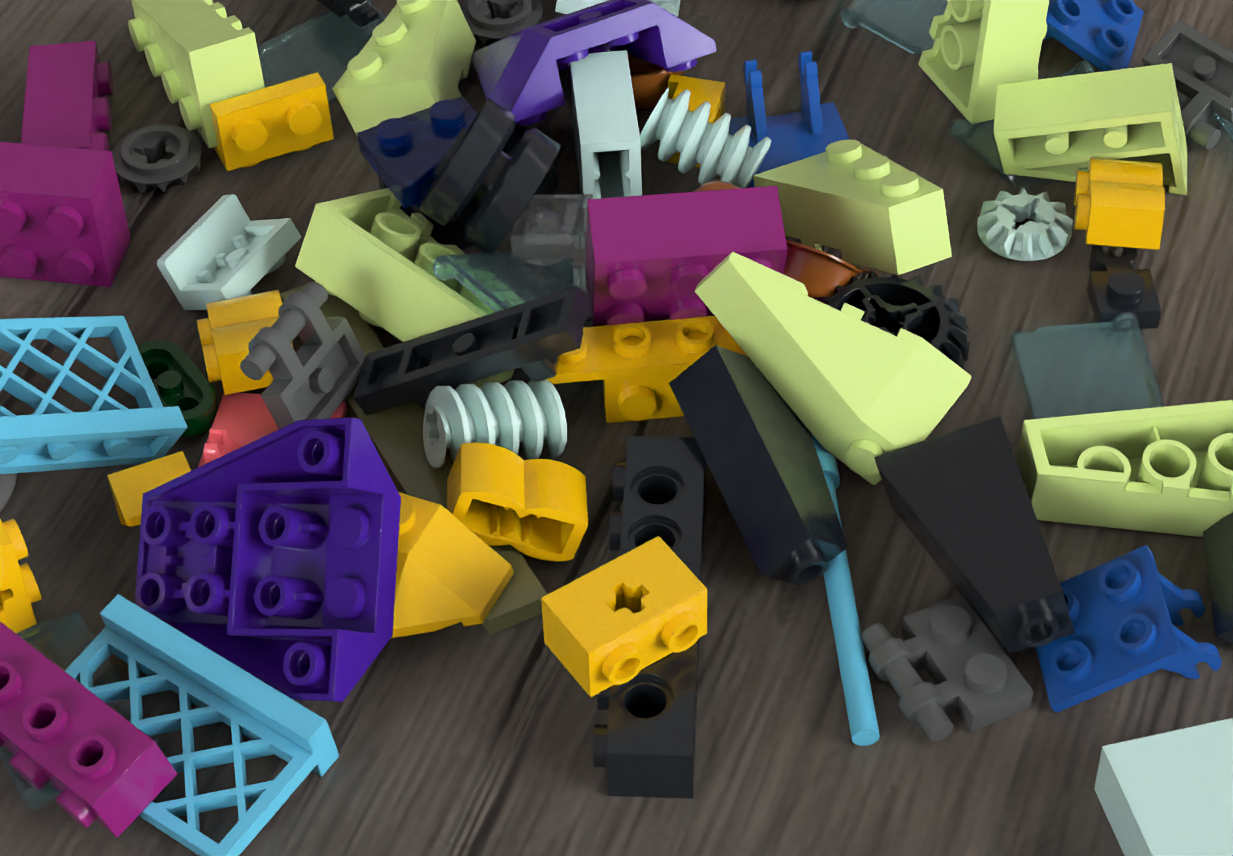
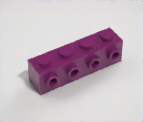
M0 622V747L3 745L14 754L8 761L9 764L37 790L40 791L48 782L61 793L55 798V801L82 827L87 829L96 820L118 838L173 780L177 772L154 740Z

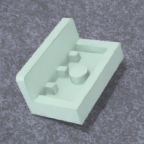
M223 195L158 259L157 266L184 310H207L206 303L251 295L250 290L264 275L275 271L285 262V254L301 238V235L291 218L251 221L236 195Z

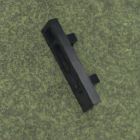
M574 286L368 353L353 399L367 415L413 400L425 410L429 394L436 386H450L454 389L461 384L471 383L519 367L534 382L555 377L559 356L580 349L583 325L588 316L590 302L580 288Z

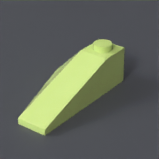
M733 251L706 275L695 289V293L823 448L873 486L882 480L874 457L925 441L968 386L972 377L922 337L902 328L897 336L883 331L861 320L865 311L847 303H844L841 311L809 297L803 283Z

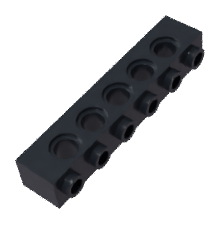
M628 436L626 463L614 462L613 501H623V511H610L609 550L620 551L619 556L659 536L702 582L706 460L694 437ZM700 638L687 650L678 653L673 652L645 667L630 681L621 685H613L597 694L598 710H609L608 724H595L593 766L606 767L608 796L693 799Z

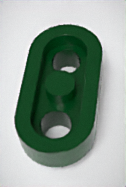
M152 340L139 344L137 346L163 407L179 406L188 428L180 437H192L209 430L213 425L219 407L215 389L183 349L173 342Z

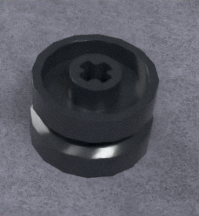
M490 98L482 106L467 129L463 127L437 166L434 172L437 177L418 208L422 213L441 225L446 226L458 218L470 199L477 202L464 226V240L489 256L498 248L522 214L561 147L559 143L533 128L524 132L508 155L504 153L502 149L515 128V115Z

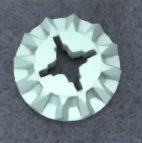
M1023 187L1018 195H1011L1005 191H1000L995 201L983 202L977 221V232L981 241L990 250L1003 257L1019 261H1036L1052 257L1068 245L1072 234L1073 219L1067 216L1065 203L1050 202L1047 192L1037 196L1029 195ZM1026 218L1035 220L1028 221L1024 225H1020L1018 229L1015 230L1016 222H1022Z

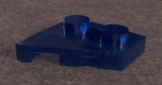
M463 96L453 100H442L433 104L430 108L401 118L387 119L379 123L378 126L358 132L359 149L401 205L407 208L420 200L418 187L433 175L434 178L437 177L434 172L461 129L463 127L467 129L477 113Z

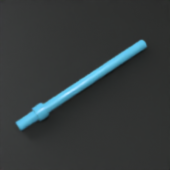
M811 433L842 528L835 491L840 485L837 461L835 456L824 449ZM844 550L828 562L829 567L823 575L852 742L859 746H868L876 743L880 738L861 638L846 550Z

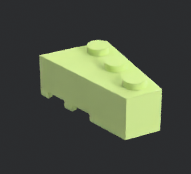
M397 0L395 7L385 20L375 27L372 32L373 36L360 53L349 61L348 69L332 88L360 143L410 139L453 123L450 118L451 110L454 107L460 106L462 96L457 87L460 79L467 78L476 40L457 0Z
M1172 63L997 85L993 133L1004 174L1076 182L1077 170L1088 171L1090 158L1162 163L1163 184L1169 185V193L1187 195L1188 147Z
M857 140L833 142L825 148L826 152L753 175L755 187L777 186L785 237L801 239V244L821 251L822 245L841 250L842 260L895 275H901L952 257L943 189L920 177L915 172H911L893 162L888 157L868 148Z

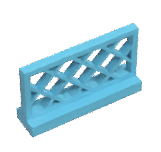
M124 316L0 319V348L13 356L6 368L0 365V391L4 389L35 409L32 415H15L0 405V474L143 464L164 457L188 428L179 406L163 407ZM109 337L119 358L115 363L86 344L87 339ZM35 339H46L68 353V356L64 363L60 365L32 347L30 343ZM75 359L106 378L101 390L69 371ZM19 361L52 381L45 393L12 373ZM115 384L134 396L140 408L128 409L109 397L108 393L112 386ZM60 386L91 407L87 412H73L52 399Z
M119 594L100 612L106 627L65 670L67 674L105 703L130 698V722L147 736L181 730L183 754L166 758L177 773L184 772L186 797L160 803L152 801L139 817L199 856H239L311 771L322 777L340 756L326 719ZM111 654L128 663L129 680L93 687V673ZM141 672L146 674L147 677H141ZM172 690L179 695L180 712L143 719V695ZM191 703L198 706L199 708L192 709ZM223 722L231 727L232 745L195 752L193 727ZM243 735L252 741L244 742ZM275 754L288 762L274 780L247 785L245 760ZM234 762L236 788L198 795L197 769ZM238 806L239 821L219 844L200 832L199 813ZM187 816L188 824L178 817Z

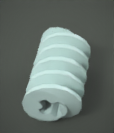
M668 87L640 134L641 149L646 150L657 140H660L658 159L665 162L674 154L680 152L678 171L683 174L699 163L701 166L698 183L701 185L710 182L719 175L721 176L720 181L729 182L740 188H747L771 146V139L766 136L754 147L749 146L750 126L746 124L732 136L728 133L731 120L730 114L725 113L712 124L708 122L711 103L705 101L691 112L688 110L691 92L685 89L671 100L668 98Z
M547 379L538 382L531 380L527 384L522 380L508 381L504 386L499 382H486L480 388L475 384H461L456 390L450 386H436L430 392L425 405L423 443L427 461L434 468H441L444 464L446 449H449L451 459L454 462L461 444L479 442L493 444L518 454L520 442L522 451L527 459H538L542 452L543 440L550 457H559L563 453L567 442V423L564 407L554 385Z

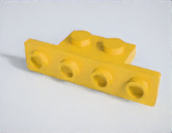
M715 316L583 327L580 349L561 354L556 369V376L547 380L552 384L603 380L606 423L684 416L669 385L673 379L715 345L747 356V354Z

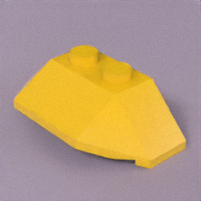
M398 492L401 497L393 635L391 638L434 632L462 622L463 627L483 624L514 574L512 565L441 504Z

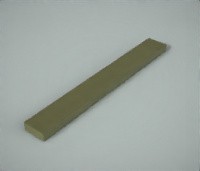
M307 284L280 293L282 304L291 293L301 292ZM328 294V299L320 308L325 318L345 316L365 355L384 349L369 324L360 317L358 310L338 296ZM356 384L343 400L346 402L347 412L350 417L361 419L397 491L441 504L447 509V478L454 462L451 459L449 449H446L445 462L441 468H434L427 461L423 443V417L425 410L413 400L367 415L353 399ZM510 544L490 546L512 565L514 574L482 624L489 636L542 614L541 598L547 595V592L521 553Z

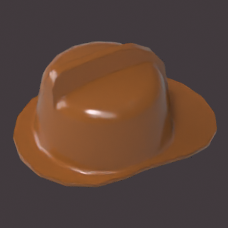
M786 240L788 250L784 275L803 283L808 296L813 299L817 297H833L837 285L846 287L849 285L852 276L857 278L861 273L869 274L872 269L846 262L810 246ZM872 269L876 274L879 273V271Z

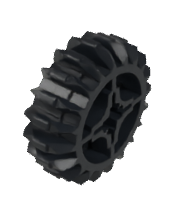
M871 269L867 279L859 280L852 276L848 286L842 287L837 285L833 297L814 298L840 311L844 303L865 311L861 319L862 321L894 336L898 335L901 328L920 336L962 369H964L965 362L968 361L970 342L968 341L969 327L966 324V315L960 313L957 299L945 298L941 285L924 287L921 275L911 280L900 279L899 275L892 274L891 277H879Z

